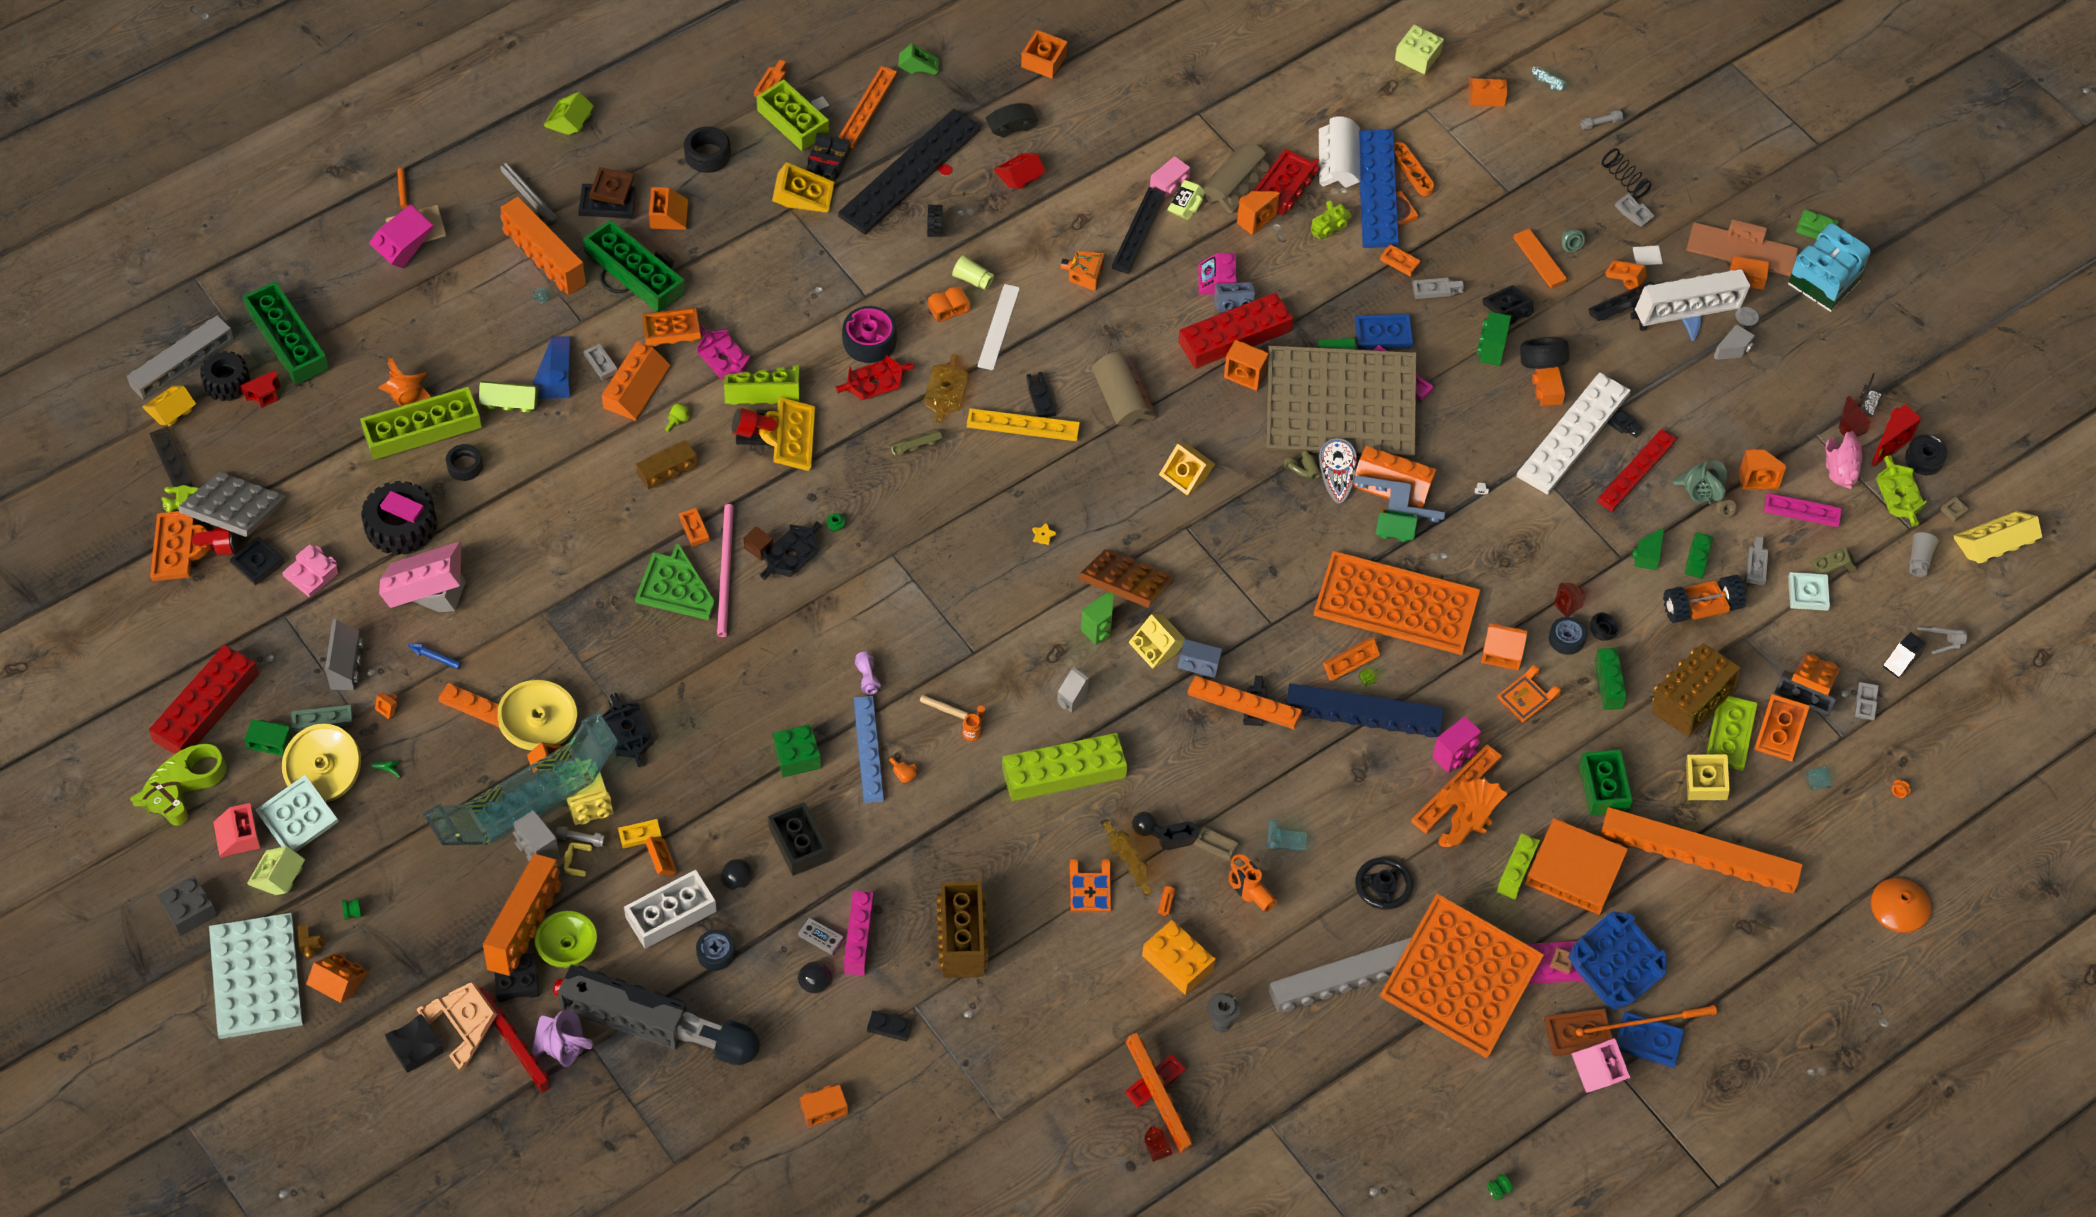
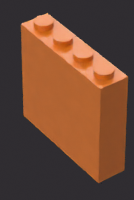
M1553 818L1528 873L1525 885L1600 915L1628 848L1623 847L1619 843L1608 841L1602 836L1586 832L1583 828H1576L1563 820Z

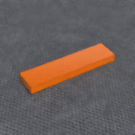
M1530 228L1514 234L1513 238L1551 289L1566 283L1567 278Z

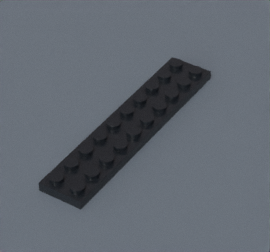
M951 110L838 212V217L866 235L939 169L940 166L980 131V125L957 110Z

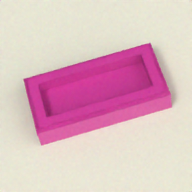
M392 491L389 492L380 505L381 509L412 523H415L424 510L423 505Z

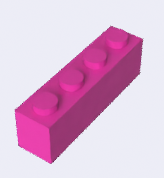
M853 890L844 957V974L865 976L874 905L873 892Z

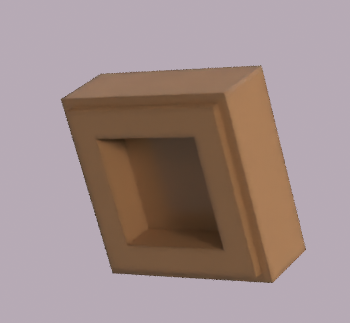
M1557 947L1549 967L1569 974L1572 963L1568 958L1570 952Z

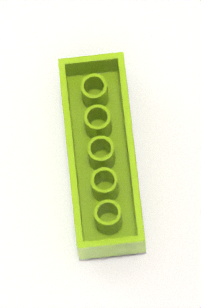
M469 387L360 418L362 430L373 460L482 428L480 416Z
M1117 733L1002 756V770L1011 802L1126 778L1127 764Z

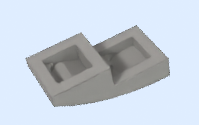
M1629 193L1614 205L1624 216L1641 227L1654 217L1643 203L1639 205Z
M1858 683L1855 718L1875 720L1878 685Z

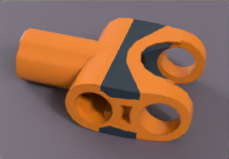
M1243 854L1233 856L1230 862L1232 870L1228 876L1231 886L1245 901H1254L1263 912L1270 911L1277 904V899L1262 884L1261 871L1247 856ZM1238 859L1243 860L1245 865L1236 866L1234 861ZM1234 874L1237 876L1238 881L1232 879Z

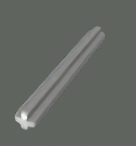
M508 163L500 167L501 172L549 224L557 221L556 215Z

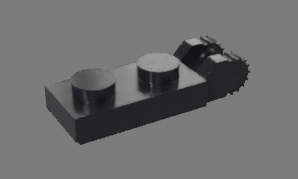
M1037 372L1038 385H1034L1033 377L1031 374H1027L1028 391L1037 417L1047 418L1056 416L1055 407L1043 373Z

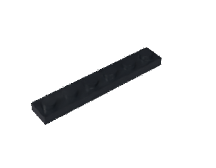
M1148 187L1112 264L1113 270L1126 274L1130 273L1165 198V191Z

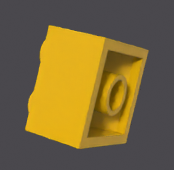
M183 385L171 386L142 407L160 425L171 426L178 421L177 417L190 413L196 403Z
M1179 443L1159 475L1188 496L1206 480L1215 463L1189 444Z

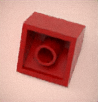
M1021 153L994 168V172L1009 188H1017V190L1025 187L1026 183L1030 180L1031 182L1041 178L1040 175L1045 173L1037 153Z

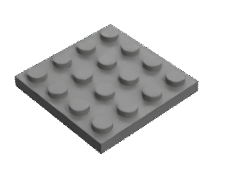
M218 472L179 505V512L247 537L285 503L286 496L246 482L243 479Z

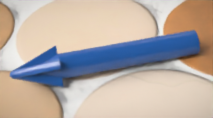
M408 644L418 656L422 654L455 669L461 667V662L423 647V644Z

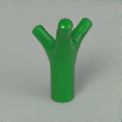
M399 760L395 762L372 761V769L386 770L397 778L401 777L393 768L400 764Z

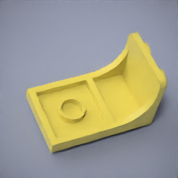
M596 758L557 769L575 825L587 824L591 820L603 819L613 814L610 794L606 791Z

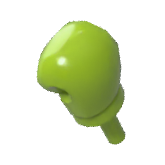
M681 403L673 405L668 416L670 422L665 431L669 432L674 423L679 425L681 421H689L691 416L687 406Z

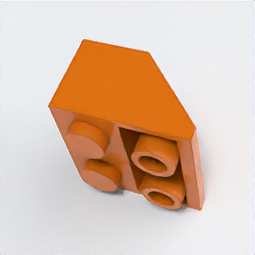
M651 187L650 229L686 230L688 199L670 188Z
M1489 623L1481 663L1519 671L1527 631Z
M335 953L313 964L307 985L341 1003L353 996L367 977L369 971L363 969L358 963L350 962L345 956Z

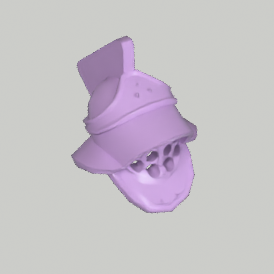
M566 1009L560 1011L554 1019L546 1016L539 1018L531 1054L538 1057L542 1053L547 1052L551 1057L558 1059L563 1067H569L578 1055L582 1054L584 1048L591 1049L594 1043L590 1039L583 1038L582 1026L578 1015L573 1010Z

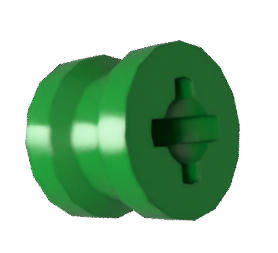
M354 898L353 901L342 900L345 920H349L351 917L362 918L359 898Z
M1499 1174L1496 1180L1487 1182L1488 1191L1496 1200H1501L1504 1194H1509L1513 1191L1511 1182L1504 1174Z

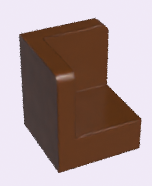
M754 527L743 538L744 548L759 560L764 559L763 550L766 552L774 545L773 538L758 527Z

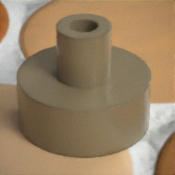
M1723 498L1716 505V512L1724 518H1730L1736 511L1735 502L1728 498Z

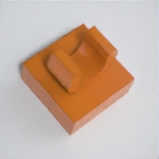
M384 692L379 693L376 697L375 710L387 719H391L395 716V710L398 705L396 700L399 697L394 693L386 695Z

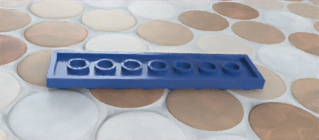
M1393 129L1359 131L1363 248L1388 247L1390 244L1399 246Z

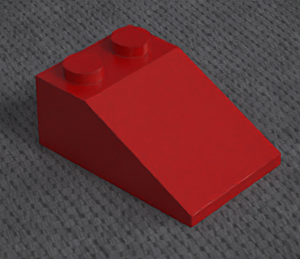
M1906 404L1900 408H1895L1891 412V418L1886 424L1885 432L1871 464L1873 467L1882 462L1886 456L1889 457V455H1892L1913 440L1921 418Z

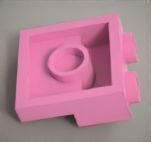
M310 544L296 555L297 561L283 572V576L310 598L338 575L336 561L330 556L326 558L320 547H312Z

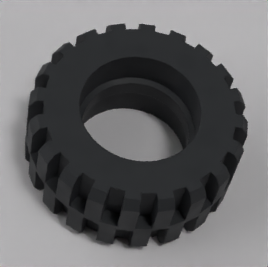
M395 481L393 484L385 483L383 487L380 488L379 486L374 489V493L371 492L362 505L361 517L367 539L370 543H373L376 549L381 548L382 552H392L393 555H399V553L409 554V551L412 550L415 552L420 549V546L424 547L429 542L428 539H432L435 534L437 517L432 497L421 486L417 484L412 485V482L405 481V483H401V481ZM390 491L424 506V510L415 523L409 521L402 525H389L383 522L391 513L381 509L380 505Z

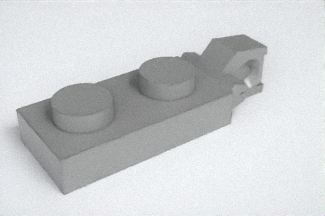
M1448 278L1415 280L1412 282L1415 299L1453 296L1463 293L1464 288L1463 281H1452Z
M1756 536L1753 546H1749L1746 583L1763 586L1766 583L1768 550L1763 548V537Z

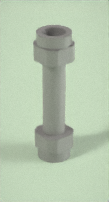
M1621 110L1611 111L1609 115L1593 119L1587 117L1580 121V125L1583 130H1589L1594 125L1610 121L1613 123L1623 120V114Z
M558 826L556 831V838L566 841L569 838L591 842L596 847H603L606 840V835L595 832L592 835L570 831L569 827Z

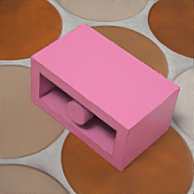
M1174 156L1151 175L1150 187L1165 191L1166 199L1170 194H1174L1184 180L1189 181L1190 167Z

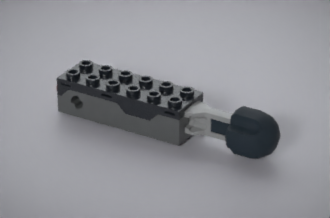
M570 965L566 976L557 979L553 987L554 995L559 997L561 1011L566 1009L573 1010L578 1017L676 1050L680 1040L695 1042L714 1049V1055L717 1060L732 1065H744L751 1062L759 1051V1038L747 1025L729 1020L721 1026L700 1019L694 1014L687 1012L686 1003L678 998L671 999L657 991L653 993L640 985L633 986L627 984L622 979H612L602 972L595 973L581 965Z

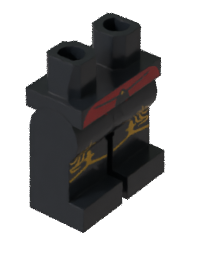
M817 133L815 144L808 157V171L816 175L818 173L823 174L824 178L831 181L835 177L838 178L850 153V140L838 137L833 139L830 135Z

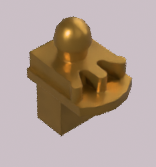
M308 924L297 926L301 953L307 959H312L314 952L322 951L321 947L325 945V938L320 935L310 937Z

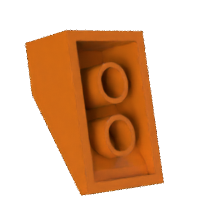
M1772 694L1754 750L1792 762L1810 706Z

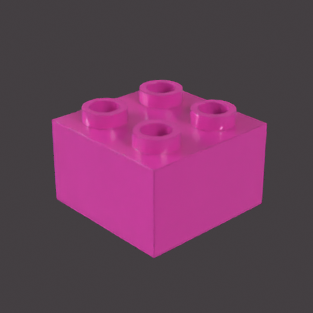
M1464 716L1437 737L1432 758L1448 773L1453 769H1459L1467 758H1473L1478 752L1477 747L1480 743L1481 731Z

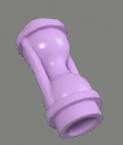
M860 652L856 655L855 665L863 673L861 690L869 695L875 694L881 685L877 677L872 673L874 657L870 652Z

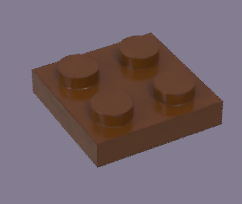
M599 167L589 193L590 199L625 205L634 181V174Z

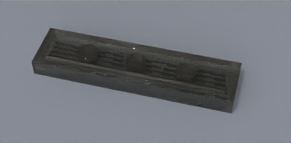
M168 427L149 433L172 486H193Z

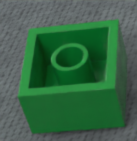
M1489 312L1488 319L1484 318L1477 354L1480 355L1479 362L1496 366L1501 365L1511 316Z
M811 724L772 733L773 746L783 778L821 769L820 754Z

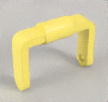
M570 843L563 860L564 872L570 875L586 876V871L571 869L569 865H571L573 849L591 851L592 846Z

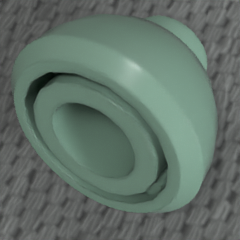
M1569 229L1563 232L1561 245L1566 252H1577L1583 247L1585 243L1583 232L1578 229Z

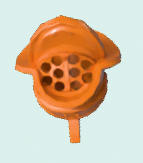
M392 357L388 358L387 364L391 370L389 371L391 376L389 381L379 386L378 389L390 394L393 401L400 406L431 398L421 384L428 376V372L404 375L397 368Z

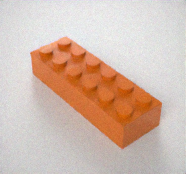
M519 197L500 207V218L503 222L502 229L504 233L513 239L517 247H521L528 258H532L539 269L542 268L550 280L553 279L556 282L557 287L561 291H564L569 296L586 285L583 262Z
M533 854L483 943L487 970L510 976L513 970L518 967L521 955L527 951L530 939L534 938L539 923H542L546 910L552 906L555 894L559 893L561 889V882L559 881L560 870L557 867L556 859Z

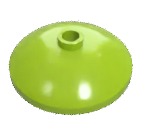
M562 911L550 915L540 924L535 935V945L540 957L548 964L561 968L583 963L592 955L597 944V933L593 923L583 914L574 911ZM566 944L571 945L570 947H564Z

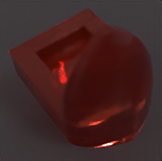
M1151 1126L1145 1134L1144 1141L1152 1161L1155 1162L1172 1155V1150L1163 1131Z

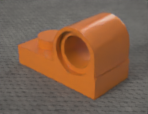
M1613 260L1605 271L1608 278L1623 280L1625 287L1629 290L1642 285L1647 278L1645 265Z

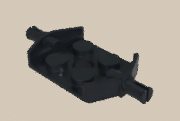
M816 521L810 528L790 524V530L766 552L763 550V558L767 568L760 573V577L766 580L771 574L787 577L794 575L819 551V544L815 533L822 527L821 523ZM790 551L796 553L795 556L790 557L786 554Z
M617 693L611 694L610 698L613 706L602 715V722L605 724L616 756L635 758L638 767H641V764L645 766L646 763L642 754L654 742L640 705L638 703L622 702ZM626 723L632 725V727L627 730L622 728V726Z

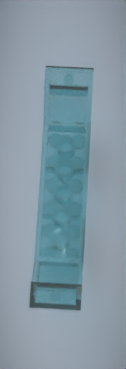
M599 711L581 721L582 725L568 744L473 800L462 805L442 806L440 803L423 813L442 845H488L514 830L513 823L534 810L539 815L592 784L618 743V740Z

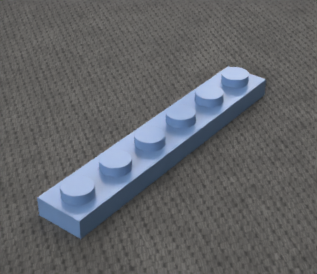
M873 696L854 697L864 803L883 802Z

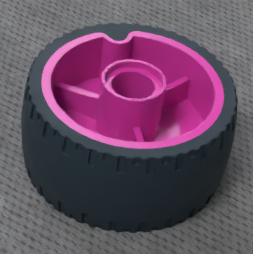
M863 306L851 311L845 318L842 327V340L847 354L854 358V360L864 363H876L884 360L886 355L890 356L895 349L897 341V329L892 315L884 309L875 306Z

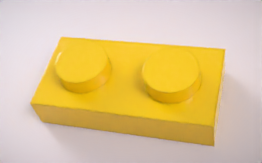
M657 819L618 828L623 849L645 844L649 837L662 838Z

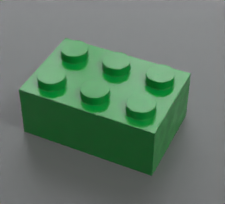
M1621 750L1582 753L1578 765L1589 815H1606L1608 807L1629 813L1632 797Z

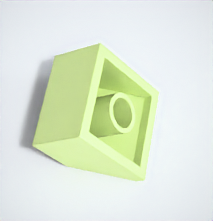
M288 846L266 850L247 884L274 895L285 894L291 890L292 882L302 871L305 859Z

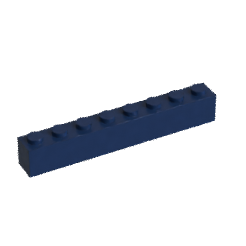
M1289 683L1286 705L1301 709L1302 716L1312 719L1320 718L1331 722L1338 721L1350 725H1363L1369 728H1382L1388 731L1420 734L1430 738L1439 737L1444 710L1442 707Z

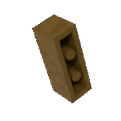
M686 439L636 463L637 474L648 490L658 487L663 482L674 479L678 475L691 471L698 466L697 455Z

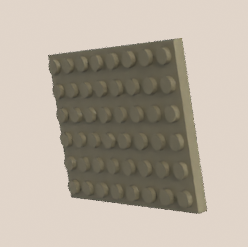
M1269 346L1266 451H1308L1309 453H1320L1324 443L1338 438L1349 442L1355 449L1356 455H1362L1365 446H1369L1398 457L1414 458L1416 353Z

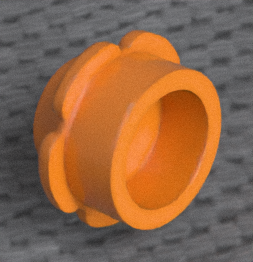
M1895 780L1892 785V793L1898 798H1904L1911 793L1910 785L1904 780Z

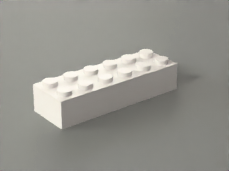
M1742 269L1656 285L1651 284L1644 287L1635 311L1643 326L1735 310L1741 307L1750 284Z

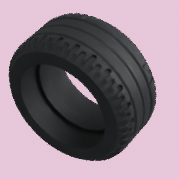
M709 126L694 129L684 141L686 162L694 170L703 173L716 172L725 167L731 157L730 140L726 133L718 128ZM705 144L716 145L720 148L719 151L710 155H703L694 151L699 146Z
M1536 338L1527 340L1520 346L1521 363L1526 368H1554L1565 365L1569 361L1568 342L1564 338Z

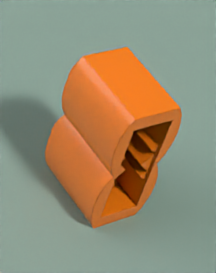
M951 287L946 292L932 294L928 298V307L936 321L942 322L953 316H959L970 311V301L961 287Z

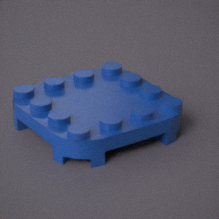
M1615 911L1608 914L1577 940L1572 946L1568 958L1575 970L1600 999L1613 1010H1618L1633 1003L1667 972L1665 959L1667 955L1664 950L1659 951L1634 923L1635 917L1633 915Z

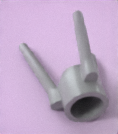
M1917 627V630L1947 634L1948 642L1952 643L1950 646L1933 650L1932 654L1951 649H1960V644H1965L1967 641L1965 629Z

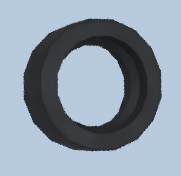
M470 444L457 445L450 449L446 455L448 472L457 480L467 481L474 479L482 471L483 462L480 451ZM470 456L475 459V463L469 468L459 469L453 465L454 461L459 457Z

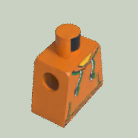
M1076 251L1073 260L1062 259L1060 269L1069 271L1070 282L1096 291L1104 266L1105 254Z

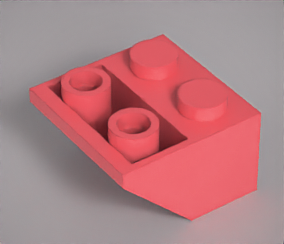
M250 803L230 807L213 822L220 858L260 849L255 817Z

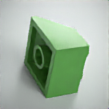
M1110 592L1105 593L1082 609L1081 631L1095 645L1105 642L1110 637L1114 594Z

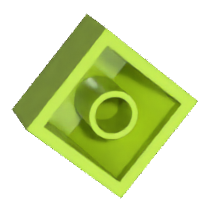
M580 92L574 93L557 102L544 126L567 135L574 132L578 133L583 128V122L591 115L590 111L594 105Z

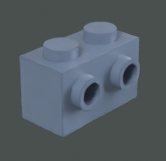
M1251 282L1215 284L1214 304L1218 312L1224 313L1254 301L1255 291Z
M1185 639L1177 668L1215 678L1222 649Z

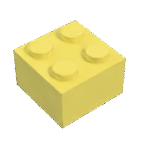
M1727 754L1687 755L1688 800H1728L1729 774Z

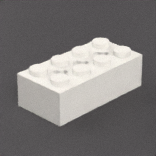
M696 870L624 906L625 917L645 949L717 912L715 899Z

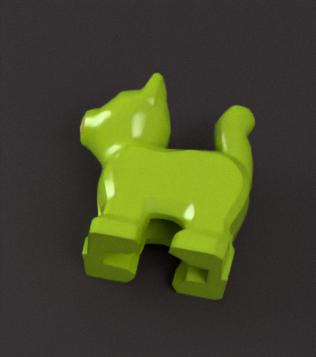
M187 485L165 487L166 493H176V499L162 497L163 509L166 512L179 510V505L195 493L199 487Z

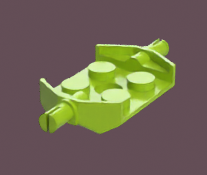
M1891 455L1889 457L1886 456L1884 460L1887 468L1878 474L1876 481L1889 513L1895 517L1909 518L1911 526H1917L1919 522L1916 514L1923 510L1927 501L1923 502L1912 475L1914 469L1896 465ZM1896 492L1903 493L1904 497L1896 495Z

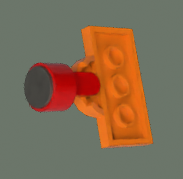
M179 511L157 513L150 572L151 580L161 581L190 578L191 561L202 558L208 551H215L218 556L236 554L239 550L238 534L220 527H216L214 531H206L204 526L195 525L196 518L182 514Z

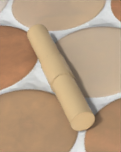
M922 695L920 698L921 703L961 719H965L969 715L965 711Z

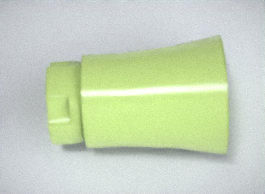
M965 254L957 261L952 273L953 277L962 279L984 290L989 288L994 278L992 273L972 261Z

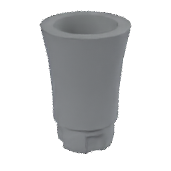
M1925 532L1915 533L1912 536L1909 573L1916 577L1927 575L1934 552L1939 543L1936 536Z

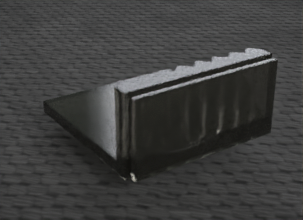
M1875 373L1872 374L1869 385H1864L1860 396L1863 401L1859 413L1869 417H1873L1881 393L1870 390Z

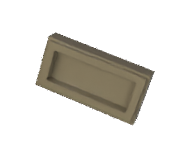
M1203 826L1194 845L1230 861L1239 843Z

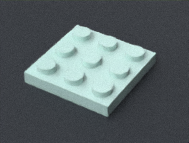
M306 775L255 810L280 846H288L294 852H297L339 822Z

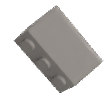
M337 619L332 620L325 671L331 690H354L355 683L359 681L357 667L361 666V655L359 654L360 650H363L364 639L360 637L359 630Z

